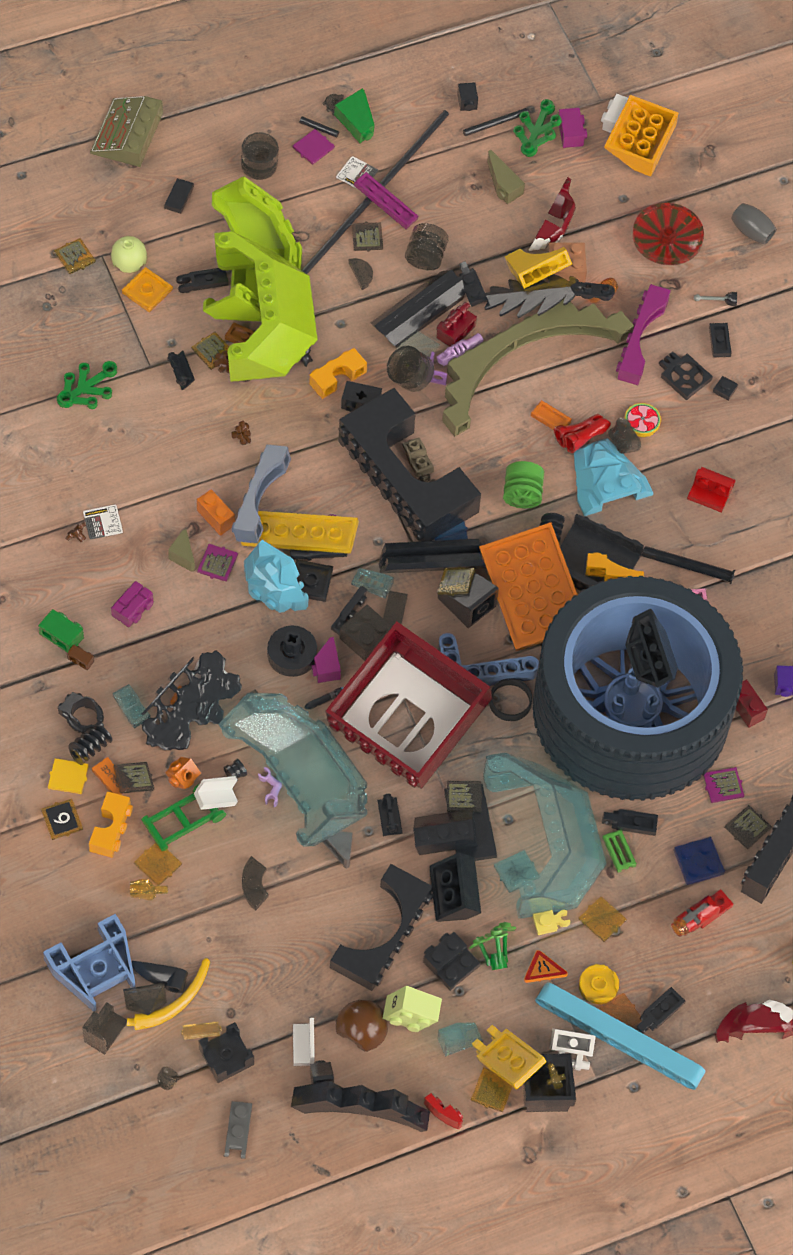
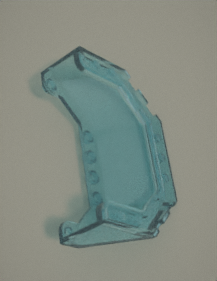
M247 693L218 725L226 738L240 739L261 753L266 759L267 765L276 773L277 779L287 789L288 795L297 803L298 809L304 814V828H300L296 832L297 841L303 847L316 846L367 815V809H365L367 804V794L365 793L367 782L325 723L319 719L314 721L308 717L309 712L299 705L294 707L288 703V698L283 694Z
M506 752L486 756L483 778L488 790L499 792L534 786L552 856L538 878L521 883L519 888L520 898L516 904L518 919L532 917L533 914L549 910L559 912L561 910L577 908L600 872L606 866V859L588 792L541 764Z

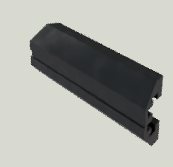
M452 270L441 271L373 320L371 324L395 348H398L463 300L465 296L463 281Z
M479 539L385 543L379 561L380 574L463 570L466 567L469 569L486 568L479 548V546H482Z

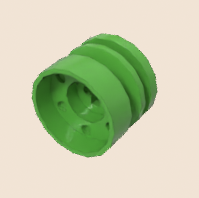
M527 461L509 464L506 467L504 501L510 506L522 509L534 508L541 504L545 473L543 468L538 464Z

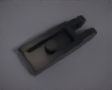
M220 268L194 271L176 277V282L182 284L178 287L180 293L229 285L226 270H221Z

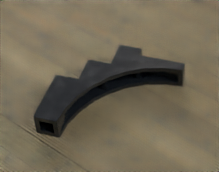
M331 1081L294 1087L291 1107L304 1114L317 1112L360 1114L397 1122L420 1132L428 1130L430 1111L409 1101L406 1094L396 1089L375 1092L363 1085L343 1088Z

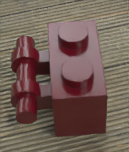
M468 302L459 305L455 310L452 309L447 318L437 325L436 338L449 347L464 339L476 327L477 316L467 310L470 307Z

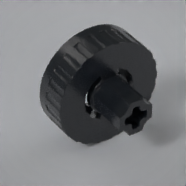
M290 625L279 628L271 635L267 646V657L271 667L276 672L284 676L296 677L311 670V665H314V657L317 655V642L310 631L300 626Z

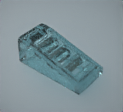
M359 568L351 585L358 588L363 586L368 592L386 599L394 584V577ZM361 575H364L365 577L362 582L358 581ZM371 578L370 582L366 583L367 579Z

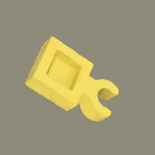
M553 910L533 914L537 935L555 932L558 929L557 925L561 927L569 926L570 920L564 921L561 919L562 916H567V910H561L557 915L553 914Z

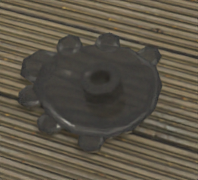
M331 94L327 96L322 103L327 107L326 111H332L334 116L335 105L344 100V95Z

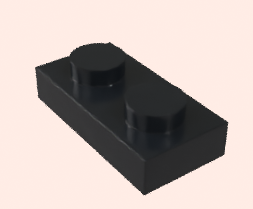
M710 323L709 333L713 358L731 357L732 351L728 323Z

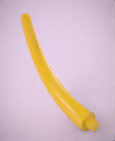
M208 958L202 960L194 980L179 998L159 1010L135 1014V1018H127V1026H135V1030L148 1029L160 1025L179 1014L192 1001L202 986L208 972L210 960Z

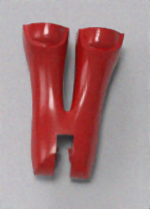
M595 414L578 424L569 426L559 425L554 428V434L559 445L563 448L566 447L567 451L573 454L591 438L605 433L610 428L611 423L600 414Z

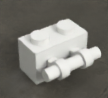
M552 1028L549 1049L558 1051V1054H565V1052L576 1054V1058L572 1059L574 1070H589L590 1062L582 1061L583 1055L593 1056L596 1036Z

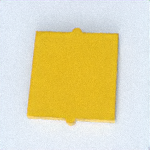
M55 758L52 771L49 772L48 789L82 794L84 783L87 781L86 775L89 764L79 765L75 761Z

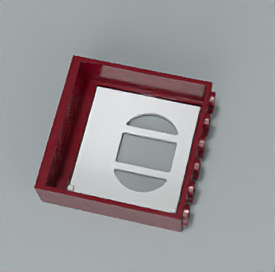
M396 621L326 709L325 713L329 727L332 730L345 734V739L349 742H356L360 745L359 748L364 753L374 755L378 763L383 766L385 764L388 765L395 775L405 777L409 785L422 789L492 700V694L489 685ZM398 694L399 696L377 724L371 728L369 713L374 703L386 695ZM407 699L423 710L425 715L403 743L396 747L380 736L378 732L402 701ZM432 718L435 728L431 741L418 751L404 752L427 721Z

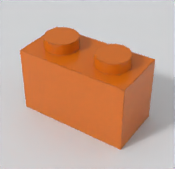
M212 489L196 499L197 511L220 536L232 528L233 522H235V514Z

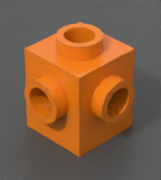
M180 757L172 762L169 769L165 772L169 777V783L175 788L182 789L191 787L194 784V780L201 774L190 758Z

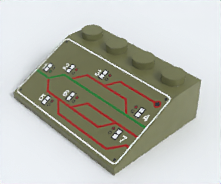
M147 96L113 98L90 154L141 167L163 115L162 100Z

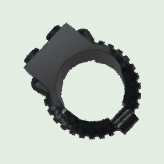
M72 692L65 697V701L60 703L57 708L58 714L67 719L69 726L78 731V733H86L93 726L92 724L88 726L81 725L79 720L73 717L74 712L84 706L94 710L97 714L96 724L104 726L102 723L104 713L101 706L91 697H83L81 693L76 694Z

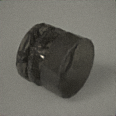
M255 132L248 135L242 144L241 168L250 178L256 180L267 179L276 172L278 167V143L274 137L264 132Z
M421 223L416 225L412 230L410 242L405 252V258L408 263L426 271L438 269L442 263L444 251L449 241L447 233L434 224Z

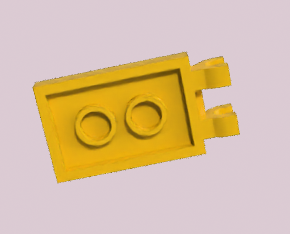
M491 1025L486 1030L492 1036L491 1039L493 1041L486 1046L478 1038L472 1043V1046L477 1049L478 1060L516 1090L546 1063L545 1058L508 1029L500 1032L495 1026Z

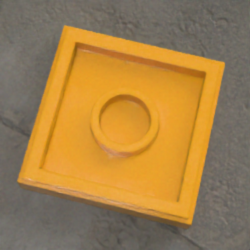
M145 267L122 289V294L150 313L173 290V286Z

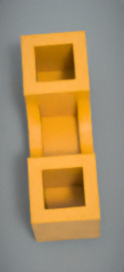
M355 348L344 351L336 359H331L321 368L314 369L310 374L309 384L324 399L337 391V379L335 376L340 374L346 375L351 381H354L367 373V362Z
M107 791L101 812L102 817L112 820L113 823L107 828L94 827L89 841L90 852L113 858L114 852L119 851L121 840H119L120 835H124L127 823H125L126 818L131 816L133 810L130 797Z

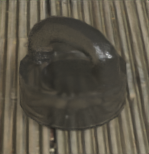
M169 1067L161 1068L157 1076L158 1084L164 1090H171L179 1080L177 1072Z

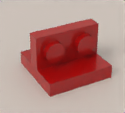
M701 466L696 472L694 483L687 499L722 513L736 480Z

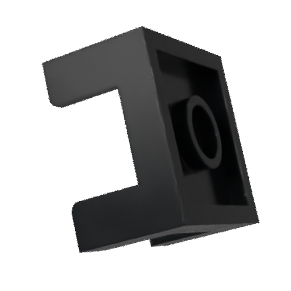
M235 1022L226 1026V1033L208 1041V1036L198 1040L199 1050L217 1083L254 1065V1055L250 1048L247 1050Z

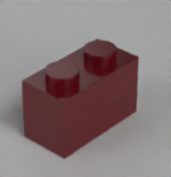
M746 679L742 682L736 711L747 727L750 728L765 720L768 709Z

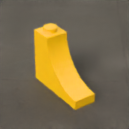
M565 247L543 254H530L518 249L504 256L511 273L524 289L572 265Z

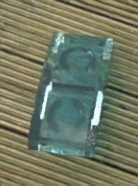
M129 684L112 693L133 728L140 726L144 720L151 718L148 712L145 715H141L145 708L141 704L139 696Z

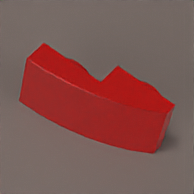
M432 1093L424 1098V1105L435 1117L458 1130L462 1127L463 1116L457 1108L454 1109L450 1104L443 1109L442 1101L438 1097L435 1098Z

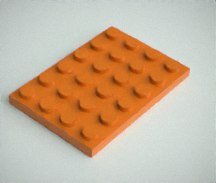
M552 523L479 546L491 583L499 588L497 600L515 651L543 643L545 633L548 630L549 624L553 621V617L558 615V610L563 608L568 600L571 601L572 597L577 595Z

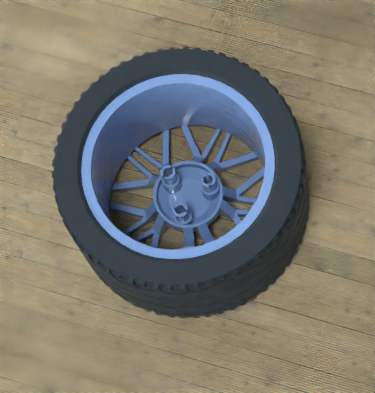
M627 576L624 578L607 579L605 582L601 581L597 585H591L588 589L581 590L580 594L574 595L571 601L568 600L565 606L558 610V615L553 617V621L549 624L548 630L545 633L532 705L537 736L540 737V743L545 747L546 754H549L551 761L556 763V767L562 769L566 776L571 777L572 781H577L582 787H587L592 792L595 791L600 793V795H607L610 798H620V800L629 799L630 801H634V799H640L641 801L645 799L653 800L656 797H666L667 794L672 795L675 791H682L686 786H691L695 780L698 781L701 778V775H705L707 770L714 765V761L718 759L724 747L743 682L741 650L738 647L737 639L734 638L733 630L729 628L730 625L728 622H725L723 615L718 613L717 609L709 604V601L704 600L701 595L695 594L691 589L684 588L683 585H677L672 581H665L661 578L656 579L650 576ZM648 609L653 610L667 633L678 669L691 684L690 686L665 690L668 683L658 688L636 680L632 665L628 674H625L624 650H626L625 644L634 616ZM620 650V672L597 656L610 651ZM588 661L592 662L610 676L613 681L606 686L599 687L586 668L585 663ZM578 670L582 673L591 690L578 688L574 678V674ZM688 692H695L694 694L670 701L666 698ZM584 697L595 698L596 700L589 701L586 700ZM696 699L698 701V706L691 713L676 707ZM606 712L608 718L602 715L601 713ZM661 712H664L680 720L663 725L659 715Z

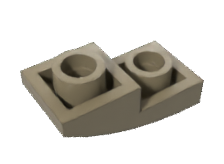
M420 437L402 443L416 477L434 472V466L427 456L426 448Z

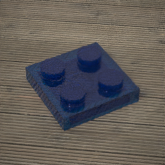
M712 837L676 846L673 849L687 885L721 876L725 873Z

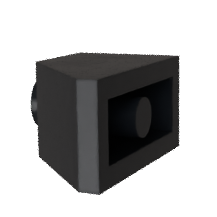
M319 1060L314 1062V1064H310L311 1084L325 1081L334 1083L331 1062Z

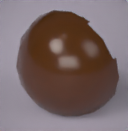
M356 1000L348 1003L339 1012L336 1019V1033L343 1038L353 1041L364 1052H368L377 1048L385 1040L388 1032V1020L383 1019L384 1011L376 1003L370 1000Z

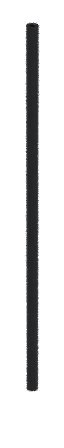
M446 110L437 117L379 182L382 186L385 187L449 116ZM368 197L363 200L301 271L308 274L369 206L372 201Z

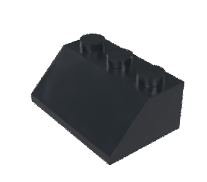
M473 808L415 817L413 827L414 841L419 855L478 846Z
M458 852L429 866L431 885L433 886L432 894H434L435 920L437 922L467 920L481 914L474 857Z

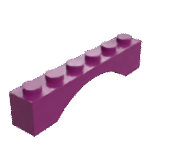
M650 284L648 291L644 290L642 296L644 303L643 305L639 304L637 315L639 316L638 319L634 318L633 333L629 332L626 343H629L628 347H624L621 357H623V361H619L616 372H619L618 380L639 385L645 366V359L640 348V337L652 321L664 315L671 290Z

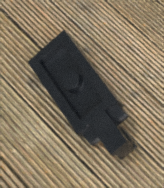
M466 261L460 263L459 265L463 273H460L459 277L463 281L464 290L471 307L487 301V296L474 268L469 269Z
M359 587L331 626V630L338 635H341L346 630V622L353 620L358 606L362 607L367 600V589L365 587Z
M619 809V811H614L613 813H603L602 824L610 825L613 829L652 836L656 835L658 815L624 809Z
M670 987L643 1011L639 1018L641 1022L635 1030L643 1034L649 1028L654 1031L682 1007L686 1000Z

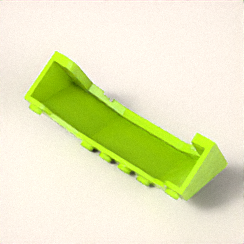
M245 176L212 192V207L224 215L231 231L271 249L301 270L302 246L300 242L296 243L292 234L294 230L289 219L285 220L281 211L283 207L280 201ZM255 268L232 270L230 295L218 301L213 298L205 299L203 311L214 319L261 322Z
M233 231L214 233L217 266L221 270L255 268L262 323L246 342L234 343L229 346L230 382L286 376L290 372L291 367L298 363L306 354V351L318 341L310 276L271 249Z

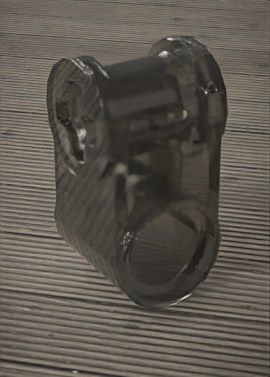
M618 418L614 428L608 431V435L614 442L617 450L621 454L639 451L641 440L631 427L630 422L624 418Z

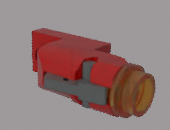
M720 889L712 896H706L678 915L671 924V927L679 937L686 936L699 927L703 929L731 909L733 902Z

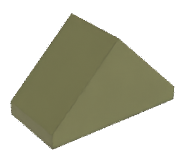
M186 529L182 530L168 549L169 560L192 572L195 571V563Z

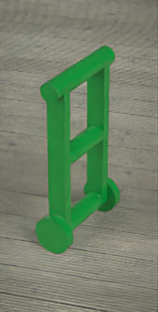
M199 784L193 788V794L150 818L146 815L141 819L161 851L167 850L168 844L211 820L213 823H217L225 818L226 812L224 810L219 811L218 808L209 809L211 811L210 814L192 824L189 822L181 807L196 799L194 792ZM174 812L184 828L163 839L153 823Z

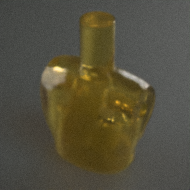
M147 879L130 881V895L132 898H142L150 901L156 897V894H168V886H154Z

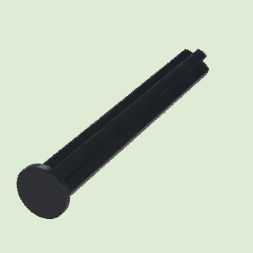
M645 546L642 552L643 557L729 581V584H732L736 571Z

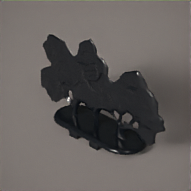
M217 650L212 653H202L199 657L198 669L190 671L188 667L194 661V657H192L178 674L173 672L168 678L170 682L164 689L160 687L155 692L157 697L141 714L145 715L153 706L157 707L156 717L148 718L142 723V730L147 735V745L151 747L159 746L163 750H184L188 748L191 739L189 723L195 721L198 725H207L209 722L222 724L224 710L221 709L219 700L232 699L241 691L242 684L238 674L224 673L226 659ZM183 672L186 673L190 681L189 684L182 686V688H177L173 683ZM200 674L201 678L199 679L195 675ZM170 688L177 694L178 699L173 705L168 706L161 702V697ZM167 708H172L173 711L169 712ZM162 710H164L168 716V720L165 723L163 722L161 715L164 714ZM157 718L159 719L160 724H156L155 721L157 720Z

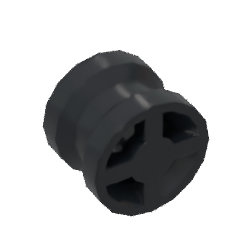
M239 759L234 760L233 764L223 767L227 777L236 776L237 781L238 778L247 776L246 768Z

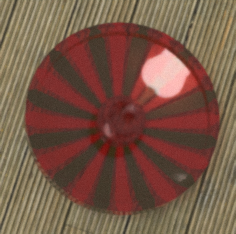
M658 203L647 207L637 216L633 226L632 237L637 250L650 261L662 265H679L691 260L698 254L703 244L704 229L700 219L690 209L674 203Z

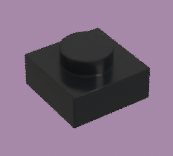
M722 376L713 388V393L729 401L736 391L738 384Z

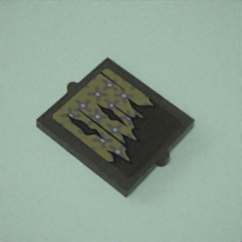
M147 762L116 764L113 766L116 775L115 781L118 783L120 794L154 791L153 774L150 773Z
M748 805L726 824L724 828L734 836V840H738L745 848L749 849L772 826L762 818V814H758Z

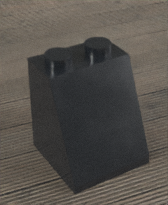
M470 570L467 582H464L463 585L457 583L456 586L450 585L447 588V584L442 588L441 584L438 588V599L467 628L474 625L497 605L499 588Z

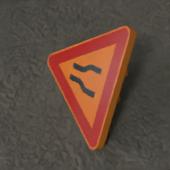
M537 950L526 972L524 982H541L542 980L567 977L568 972L542 951Z

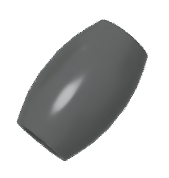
M745 203L739 205L731 217L736 227L744 235L761 244L768 243L777 230L766 214L754 206Z

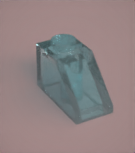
M455 1023L438 1030L437 1039L445 1056L472 1047V1043L477 1038L483 1042L476 1023Z

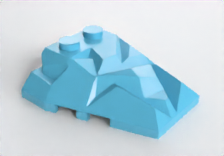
M608 438L583 445L574 452L578 493L577 502L584 516L602 511L603 503L632 494L635 500L653 495L647 478Z
M261 540L244 560V573L248 584V593L253 599L262 601L269 609L276 610L279 613L285 612L290 608L294 611L306 610L309 597L307 593L301 591L304 584L301 581L299 583L297 581L299 572L294 560L264 540Z

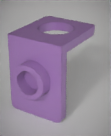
M432 352L429 361L426 360L424 371H426L425 381L446 385L447 373L432 370L435 352ZM438 375L442 377V379H436L433 376Z

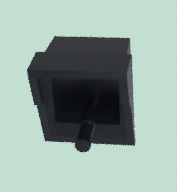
M541 1054L545 1058L546 1063L523 1083L526 1112H568L570 1106H575L576 1102L571 1054Z

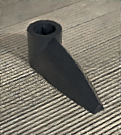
M132 961V968L146 980L164 987L170 992L183 993L188 976L186 970L161 964Z

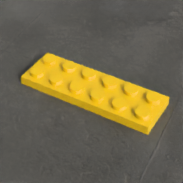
M258 511L263 526L259 542L264 540L273 547L280 549L351 554L359 521L355 517ZM241 542L242 546H257L256 543Z

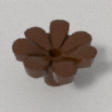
M224 350L222 354L217 353L215 355L217 360L213 362L214 367H219L218 371L220 373L226 370L229 374L228 351Z
M244 420L240 421L239 425L235 427L236 431L231 432L232 438H238L241 445L251 443L249 437L251 432L248 430L249 424L245 423Z
M84 522L80 525L77 524L74 530H70L67 533L68 535L65 539L69 541L72 538H77L82 543L86 539L82 533L86 524Z

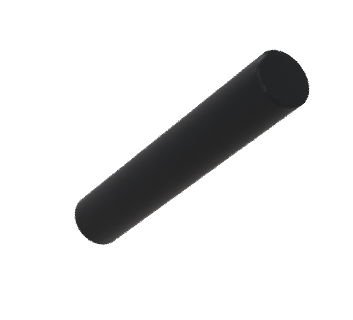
M303 116L300 118L299 123L336 138L339 135V131Z

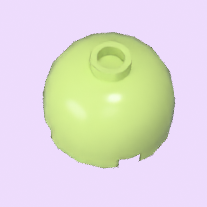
M134 236L121 237L112 246L111 260L113 265L120 268V271L127 273L140 270V267L143 264L145 265L147 261L145 245Z

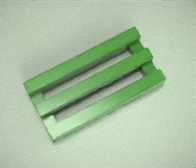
M622 830L603 835L602 839L617 873L623 869L627 870L629 867H636L637 863ZM615 836L619 837L629 862H626ZM609 838H611V840H612V842H613V845H614V847H615V849H616V851H617V854H618V856H619V858H620V860H621V863H622L621 865H620V863H619V860H618V858H617V856H616V854H615V851H614V849H613V847H612V845H611V842H610Z

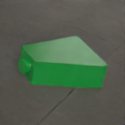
M362 88L337 103L334 110V116L359 143L370 140L374 135L375 128L366 93Z

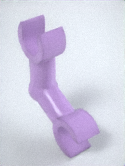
M264 767V771L268 775L261 776L258 773V778L260 781L268 782L273 786L271 793L265 797V803L267 805L269 799H274V807H276L278 804L277 796L282 783L271 775L267 767Z

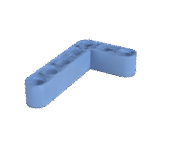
M450 633L442 634L439 638L438 650L462 666L455 636ZM526 656L463 665L462 667L476 675L477 678L487 685L493 686L500 680L507 678L521 681L535 679L537 677L539 661L536 657ZM526 667H533L534 669L529 670ZM512 669L515 672H508L507 670ZM489 672H494L496 675H490Z

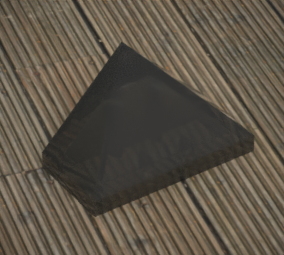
M164 983L123 989L127 1010L150 1015L167 1003Z

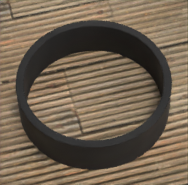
M507 678L500 680L491 689L492 696L497 689L512 685L525 691L529 698V705L521 713L506 714L499 711L491 700L489 702L491 711L495 716L504 721L512 722L524 718L529 713L532 705L530 688L518 679Z

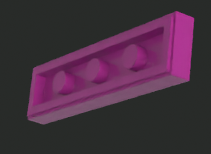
M367 172L354 182V186L406 230L418 220L419 216Z

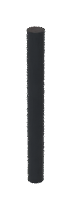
M524 108L463 130V134L468 136L519 118L520 113L528 112V110Z

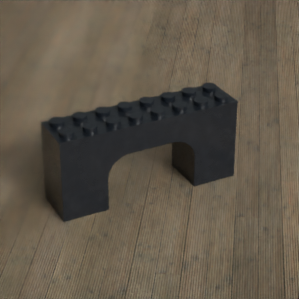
M392 388L340 418L338 441L342 447H346L350 457L359 463L361 471L367 473L373 486L379 488L382 497L391 503L393 511L396 514L399 513L405 526L411 528L414 537L418 541H432L478 514L481 493L460 467L432 482L419 481L410 474L390 447L414 434L416 413L398 391Z

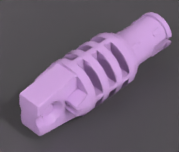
M479 333L467 340L462 339L439 354L437 361L445 366L451 359L460 357L469 349H474L484 340Z

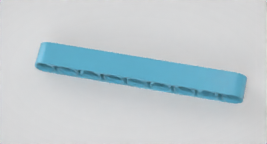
M546 982L535 1000L542 1008L596 1036L598 1039L689 1089L695 1090L705 1074V1069L699 1064L552 983Z

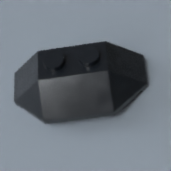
M648 609L634 616L625 644L636 680L658 688L675 679L678 666L667 633L653 610Z

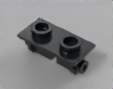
M182 350L179 354L170 352L167 360L174 369L176 383L184 390L195 381L184 351Z
M389 793L384 794L383 799L377 800L383 836L403 834L397 797L394 798Z

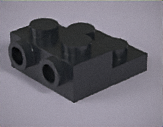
M455 932L450 935L445 933L439 939L440 943L436 947L433 945L429 946L424 952L425 956L423 959V963L450 991L480 967L481 964Z

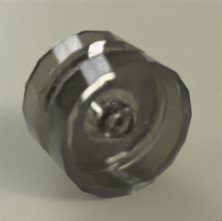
M407 345L396 349L389 357L387 373L394 383L407 391L416 392L422 390L431 382L434 375V364L432 359L426 354L420 352L415 347Z

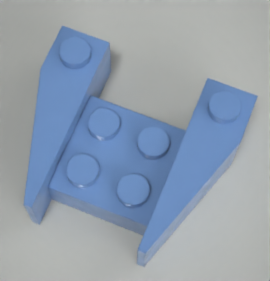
M116 914L98 923V932L104 942L71 959L62 942L43 952L44 961L53 977L93 1012L96 1011V1002L93 997L126 980L132 991L135 990V978L126 931Z

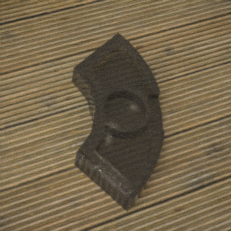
M251 856L243 869L242 890L248 904L256 911L269 897L262 884L267 868Z

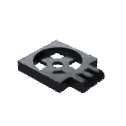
M672 351L669 353V356L664 357V360L659 361V365L665 370L661 373V378L685 400H688L712 381L713 376L688 353L680 358ZM687 363L693 368L685 371L680 366ZM672 372L679 375V379L675 382L671 376ZM698 373L703 376L700 384L694 379V376ZM684 375H689V376H690V379H689V380H685V379L683 378V376H684ZM690 385L692 388H683L682 386Z

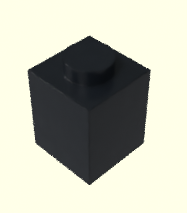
M476 83L458 84L457 96L460 111L477 110L478 94Z

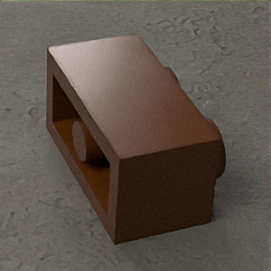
M73 645L67 653L68 660L86 670H89L94 663L93 654L84 651L80 646Z

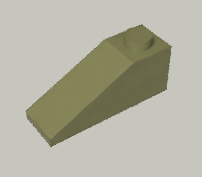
M489 150L487 163L495 191L499 199L509 204L524 194L525 183L492 150Z

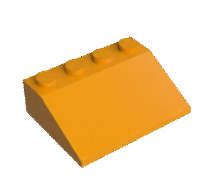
M630 95L604 148L634 171L651 177L676 127L679 113Z

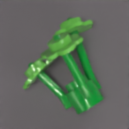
M508 922L499 923V926H495L490 930L491 933L485 934V937L488 938L485 939L484 936L476 937L473 940L474 944L469 948L472 949L479 946L486 960V965L491 966L492 970L508 968L507 931H515L516 927L511 926V923ZM502 937H503V952H501V945H500V938H502ZM491 938H495L497 953L491 954V958H489L483 944L490 941Z

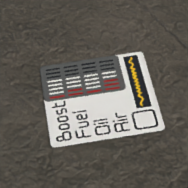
M352 156L336 178L356 188L354 182L365 172L374 177L378 169Z
M116 505L83 511L90 539L123 533Z

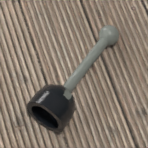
M728 292L725 297L700 296L696 294L694 295V300H724L729 306H737V292Z

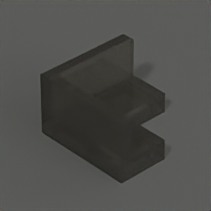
M106 1002L99 1014L94 1011L82 1027L84 1042L105 1055L126 1026L127 1020L115 1013L114 1006Z

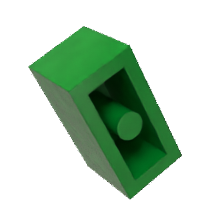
M54 609L38 625L41 636L67 653L73 645L78 646L84 639L83 627L77 622L73 623L64 613L57 612Z

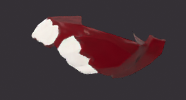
M567 177L548 214L556 218L563 219L562 227L560 228L545 219L529 251L545 249L549 243H557L566 233L576 210L575 202L569 194L572 180Z
M773 1000L749 1006L746 1002L737 1005L719 1023L715 1031L716 1043L720 1041L729 1043V1036L742 1040L744 1033L784 1032L782 1039L793 1036V1010L783 1003Z

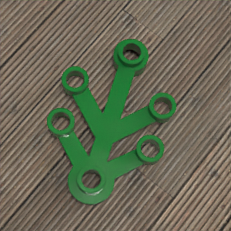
M544 99L541 102V112L535 126L527 111L519 115L521 122L525 123L531 133L529 140L525 136L523 126L518 125L513 129L515 136L519 137L522 142L521 152L527 157L534 156L540 145L555 139L556 133L552 128L562 123L560 115L555 114L550 118V122L543 125L547 115L555 111L554 103L549 99ZM544 133L545 136L537 139L539 135Z
M113 361L105 362L102 366L103 371L86 381L87 374L90 372V366L88 363H81L79 365L77 388L71 391L72 384L75 383V375L71 372L64 375V390L58 394L57 404L62 408H69L74 404L87 405L89 409L97 408L98 402L95 397L83 398L78 396L81 394L101 395L106 400L112 397V389L110 387L98 388L93 386L106 377H114L117 374V364Z

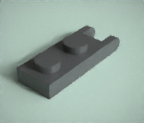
M231 1102L224 1157H229L230 1149L242 1150L241 1159H245L252 1103Z

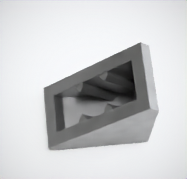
M324 830L321 832V841L347 869L350 865L352 833Z

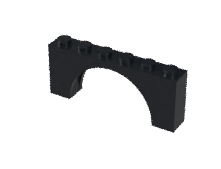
M393 864L389 865L381 878L380 888L388 892L399 907L401 924L398 931L387 943L373 949H352L340 944L330 960V968L371 991L375 986L381 984L384 978L382 974L385 969L389 970L394 962L393 956L395 953H400L404 945V938L411 935L414 929L412 925L415 920L419 921L424 913L423 907L425 904L429 905L434 896L432 894V885Z

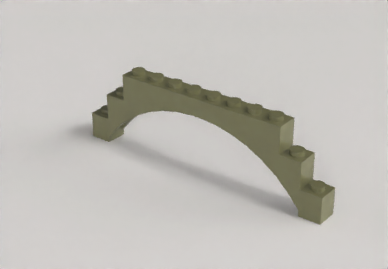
M564 299L540 316L536 313L533 316L526 317L522 322L513 324L508 330L497 333L492 339L481 342L476 348L469 349L460 357H455L449 361L447 373L453 381L445 387V398L451 405L443 411L442 422L454 437L468 430L471 422L468 411L476 388L487 372L499 360L515 349L543 338L560 335L597 336L614 340L619 344L627 339L629 332L633 333L634 325L622 311L616 314L613 313L606 319L595 304L585 306L579 312L571 301L563 305Z

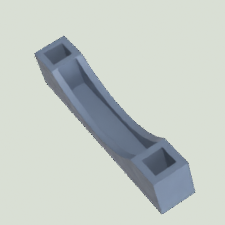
M267 444L264 452H261L259 465L255 467V475L249 482V490L244 495L243 505L239 508L237 520L232 525V532L235 535L236 541L258 544L263 532V526L258 514L260 499L269 485L286 473L291 460L288 447Z

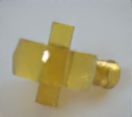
M549 1064L547 1067L550 1071L551 1079L546 1081L548 1085L553 1084L555 1089H560L563 1087L561 1080L566 1079L565 1075H559L554 1064Z

